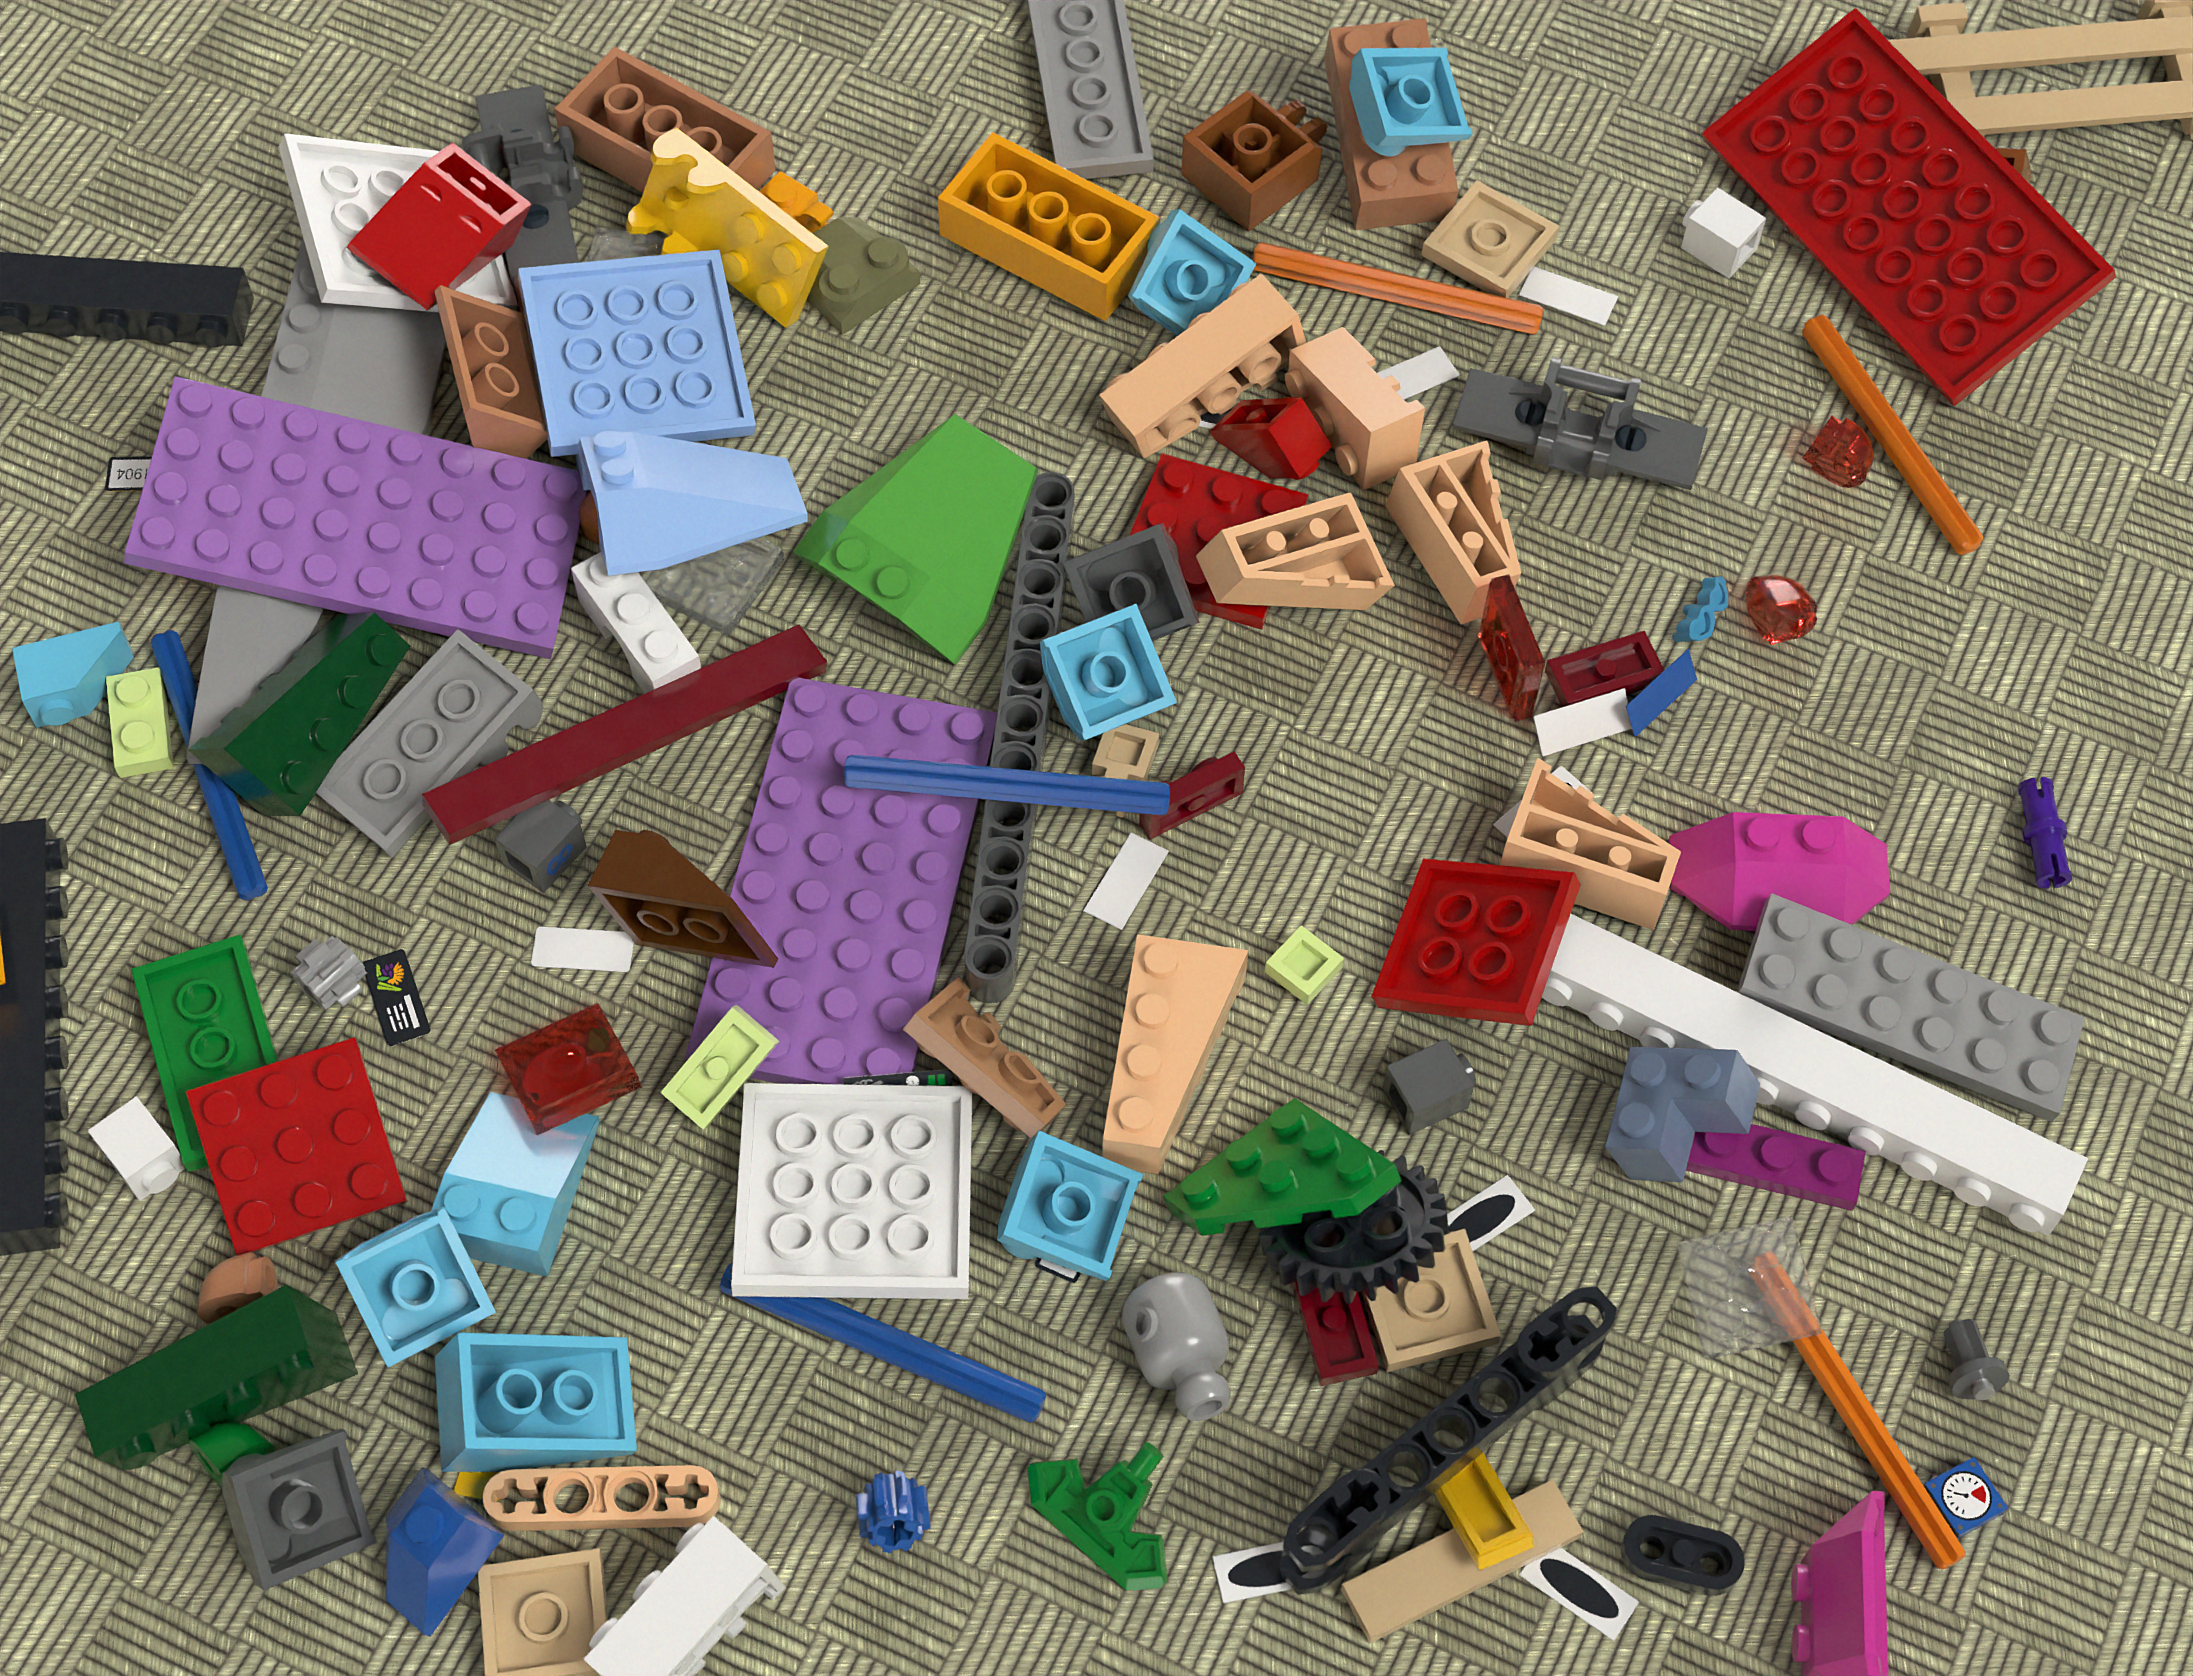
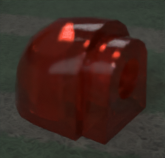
M1832 415L1802 459L1813 465L1810 469L1840 487L1853 488L1860 486L1866 480L1874 460V452L1870 438L1860 426L1847 417L1842 422Z
M1782 575L1755 576L1748 582L1746 588L1748 613L1762 638L1767 639L1770 645L1801 638L1808 634L1816 625L1817 617L1815 614L1817 612V604L1810 593L1799 582Z

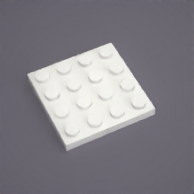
M284 134L278 148L321 302L427 311L347 249V246L417 169L440 151ZM502 254L456 289V291L514 311L518 307ZM438 304L433 306L428 311L439 312Z
M744 1083L731 1281L732 1296L968 1299L972 1092L964 1086Z

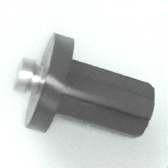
M1956 1319L1950 1322L1943 1335L1956 1367L1948 1379L1954 1396L1970 1400H1986L1991 1398L1995 1392L2002 1389L2008 1383L2010 1375L2004 1361L1989 1357L1978 1325L1974 1320L1965 1319L1961 1321Z

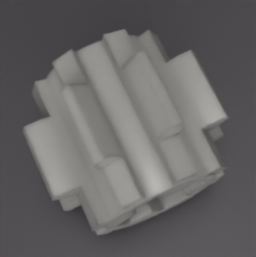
M332 936L325 943H319L314 939L295 956L300 965L290 974L305 995L321 1009L324 1008L326 1011L336 1003L344 1007L363 990L357 982L367 974L365 966L354 952L337 937L334 938Z

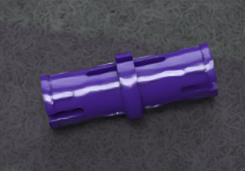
M2034 777L2024 780L2018 785V793L2021 796L2026 821L2022 831L2023 839L2027 846H2031L2037 886L2049 889V877H2052L2054 888H2059L2072 881V873L2069 870L2063 841L2066 839V835H2068L2066 822L2059 819L2053 792V781L2050 778L2041 777V789L2037 790L2036 778Z

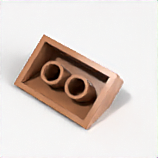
M440 285L434 292L473 448H482L527 459L547 440V429L523 314Z

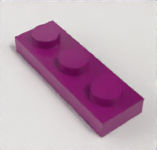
M1751 1124L1749 1134L1695 1132L1686 1171L1853 1211L1858 1201L1866 1151Z

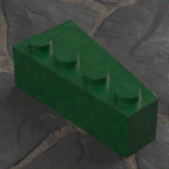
M375 612L338 615L292 656L293 661L278 674L270 675L258 686L259 691L242 707H235L220 720L222 725L208 737L200 738L188 751L263 816H301L411 646Z
M286 1284L76 1393L75 1397L94 1457L120 1469L133 1470L150 1464L159 1455L189 1444L191 1438L216 1424L243 1422L358 1375V1371L337 1313Z

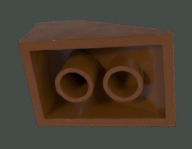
M621 830L614 831L590 879L588 887L636 945L771 968L775 967L779 958L736 902L671 846L666 838L650 830H641L639 833Z

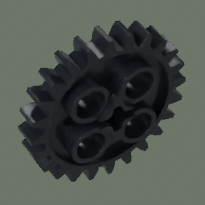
M1379 1150L1378 1153L1385 1157L1384 1150ZM1400 1156L1393 1163L1396 1165L1402 1181L1358 1215L1334 1218L1331 1210L1302 1213L1301 1223L1260 1228L1259 1236L1263 1256H1267L1270 1271H1280L1283 1285L1297 1281L1299 1293L1302 1296L1310 1293L1316 1287L1319 1288L1322 1302H1327L1335 1291L1343 1292L1346 1304H1351L1356 1292L1364 1291L1370 1301H1375L1377 1288L1385 1286L1394 1294L1399 1293L1398 1279L1403 1277L1408 1281L1417 1283L1420 1281L1417 1266L1433 1269L1435 1267L1433 1252L1445 1251L1444 1235L1449 1234L1445 1196L1439 1193L1437 1180L1435 1178L1425 1179L1424 1167L1421 1165L1408 1170L1406 1157Z

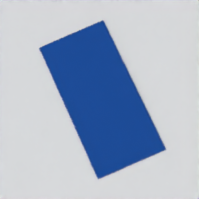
M1689 648L1626 705L1634 737L1642 732L1697 680Z

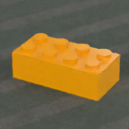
M994 132L989 135L938 197L940 236L1105 322L1131 290L1148 254L1149 236L1160 223L1159 216Z

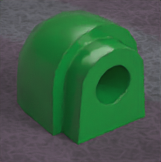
M237 1422L216 1424L189 1440L191 1449L197 1459L221 1489L223 1472L227 1471L236 1460L249 1454L265 1456L274 1452V1446L260 1432L250 1425Z

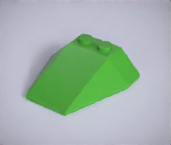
M954 414L826 508L792 553L834 583L838 579L905 625L917 640L956 666L987 624L1038 469Z

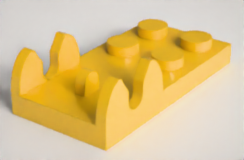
M678 128L660 136L655 141L650 153V159L653 163L652 170L640 203L635 205L629 212L625 224L626 230L630 234L647 235L655 230L666 233L669 237L664 239L660 255L720 250L725 279L729 284L785 328L797 322L829 246Z

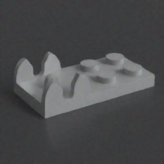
M457 629L338 757L316 791V794L393 858L430 818L422 805V794L472 772L480 762L488 765L507 756L509 748L505 740L507 733L516 725H519L523 730L535 728L542 716V702L531 687Z

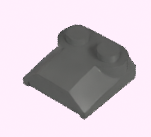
M1164 523L1063 562L1086 623L1137 604L1152 641L1200 623L1178 563L1179 553L1177 546L1167 534Z
M338 1429L265 1456L261 1454L243 1456L236 1460L227 1471L223 1472L222 1493L238 1549L255 1585L262 1590L272 1588L377 1543L375 1534L370 1530L345 1442L348 1439L345 1430Z

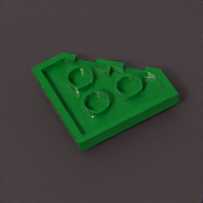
M1294 1098L1286 1105L1276 1109L1267 1119L1243 1137L1233 1141L1223 1152L1196 1172L1186 1176L1180 1184L1166 1193L1163 1198L1171 1214L1201 1236L1224 1233L1225 1224L1253 1220L1257 1229L1301 1223L1302 1213L1331 1210L1334 1218L1358 1215L1402 1180L1393 1162Z

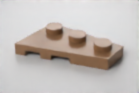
M959 976L916 1012L903 1030L916 1040L918 1047L924 1053L937 1058L955 1073L966 1089L982 1096L1002 1113L1004 1120L1012 1128L1024 1132L1032 1138L1038 1131L1042 1132L1057 1117L1066 1103L1026 1055L1008 1050L997 1034L1002 1028L990 1012L983 1013L982 1016L978 1014L966 999L971 989Z

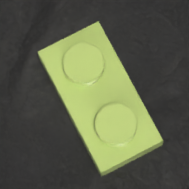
M160 667L107 676L106 684L114 768L119 778L174 768L166 688Z
M735 1005L727 1012L660 1093L704 1130L713 1122L780 1041L742 1008Z

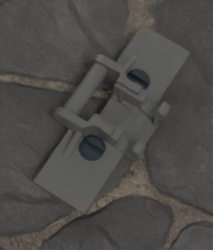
M542 85L475 96L482 131L464 137L461 143L462 150L491 173L492 170L509 169L511 188L532 204L513 246L505 251L511 282L514 283L515 277H518L519 268L579 263L569 211L582 202L583 184L580 171L574 168V141L570 128L568 126L560 127L558 129L559 140L554 142Z
M1553 356L1543 386L1470 368L1452 429L1525 447V454L1534 456L1533 463L1603 481L1604 474L1615 477V473L1618 471L1688 490L1692 489L1708 428L1634 409L1642 379L1631 377V380L1627 381L1561 364L1562 359ZM1556 384L1615 398L1624 402L1615 400L1613 403L1608 402L1606 411L1599 417L1569 410L1570 408L1566 407L1568 392L1563 391L1564 387L1556 386Z

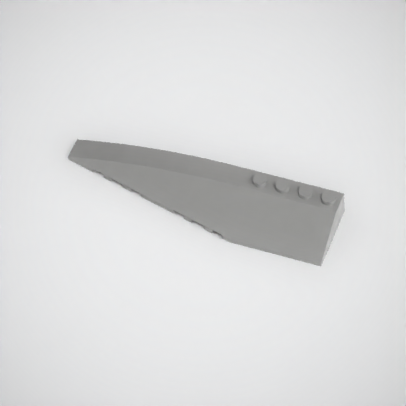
M302 238L261 397L426 435L447 350V341L440 313L322 303L304 238ZM217 585L188 749L200 738H205L212 734L222 725L220 720L235 707H242L259 691L258 686L270 675L278 674L293 661L292 656L316 635L319 629L317 622L325 608ZM187 752L189 764H203L191 752Z

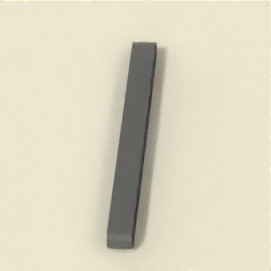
M1045 472L1036 476L1025 509L990 767L1043 772L1053 693L1043 672L1040 642L1061 632L1068 577L1063 562L1070 560L1075 522L1074 485L1068 477L1057 472ZM1054 504V505H1058V506H1056V507H1048V506H1045V505ZM1044 547L1052 548V550L1047 551L1039 549ZM1035 591L1048 592L1044 595L1032 594ZM1031 635L1043 637L1038 640L1026 639V637ZM1024 680H1032L1037 682L1034 685L1028 686L1019 684V682H1022ZM1027 726L1032 729L1026 732H1018L1012 728ZM985 800L964 957L966 985L971 989L970 995L976 1000L987 1004L998 1003L1006 999L1013 992L1015 986L1038 804ZM1005 819H1014L1020 822L1018 825L1011 827L999 824L1000 821ZM998 867H1009L1014 872L1008 875H998L993 873L992 870ZM992 915H1001L1008 918L1002 924H991L985 921L986 918ZM986 964H994L1002 968L1001 971L995 974H984L978 971L980 967Z

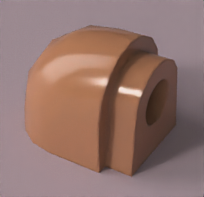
M250 1252L234 1256L215 1266L209 1272L200 1288L197 1303L199 1319L207 1324H211L278 1289L276 1271L270 1258L267 1256L257 1258L254 1253Z

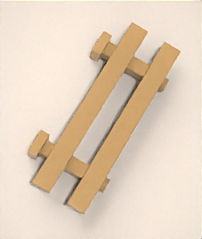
M2145 0L2137 20L1970 34H1962L1968 20L1964 2L1917 6L1907 33V39L1888 40L1922 75H1930L1932 85L1983 137H1985V134L2180 119L2184 135L2190 134L2193 140V0ZM2162 56L2169 82L1975 97L1969 71Z

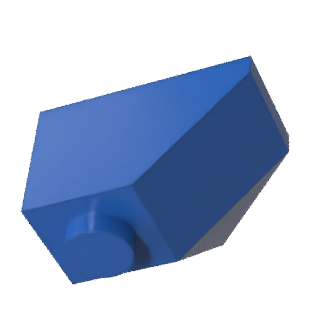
M424 1467L419 1470L386 1515V1601L420 1632L431 1637L504 1537V1534L429 1469Z

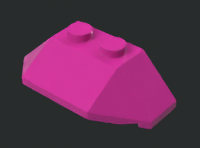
M1732 812L1670 835L1668 838V843L1681 851L1670 883V889L1681 897L1685 895L1700 910L1730 930L1756 931L1764 902L1771 893L1851 925H1854L1877 904L1882 903L1890 894L1887 844L1843 816Z
M1871 1491L1810 1547L1800 1564H1794L1791 1596L1793 1601L1801 1602V1624L1794 1625L1792 1657L1794 1662H1802V1676H1888L1884 1492Z

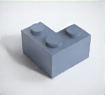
M1630 1047L1605 1148L1630 1180L1683 1182L1695 1132L1749 1134L1760 1082L1738 1050Z

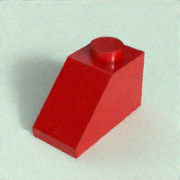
M1302 397L1241 400L1209 431L1217 442L1269 479L1293 478L1294 480H1300L1309 476L1318 468V460L1332 447Z

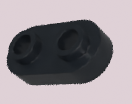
M1646 1515L1636 1519L1630 1524L1621 1541V1557L1625 1566L1632 1574L1643 1580L1702 1595L1719 1596L1729 1592L1736 1585L1744 1571V1554L1740 1545L1733 1537L1719 1530L1663 1516ZM1644 1543L1654 1544L1660 1550L1661 1557L1656 1560L1646 1558L1642 1554L1640 1546ZM1703 1558L1715 1560L1719 1564L1720 1573L1716 1575L1706 1573L1701 1568L1700 1560Z

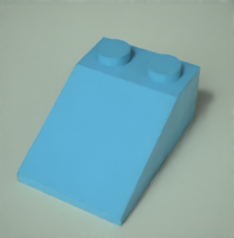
M490 1092L444 1173L431 1211L443 1206L445 1207L470 1259L548 1277L600 1123L599 1116L577 1111L565 1114L544 1112L533 1107L527 1100Z
M457 1333L435 1356L442 1472H502L511 1469H526L632 1455L637 1451L627 1337Z

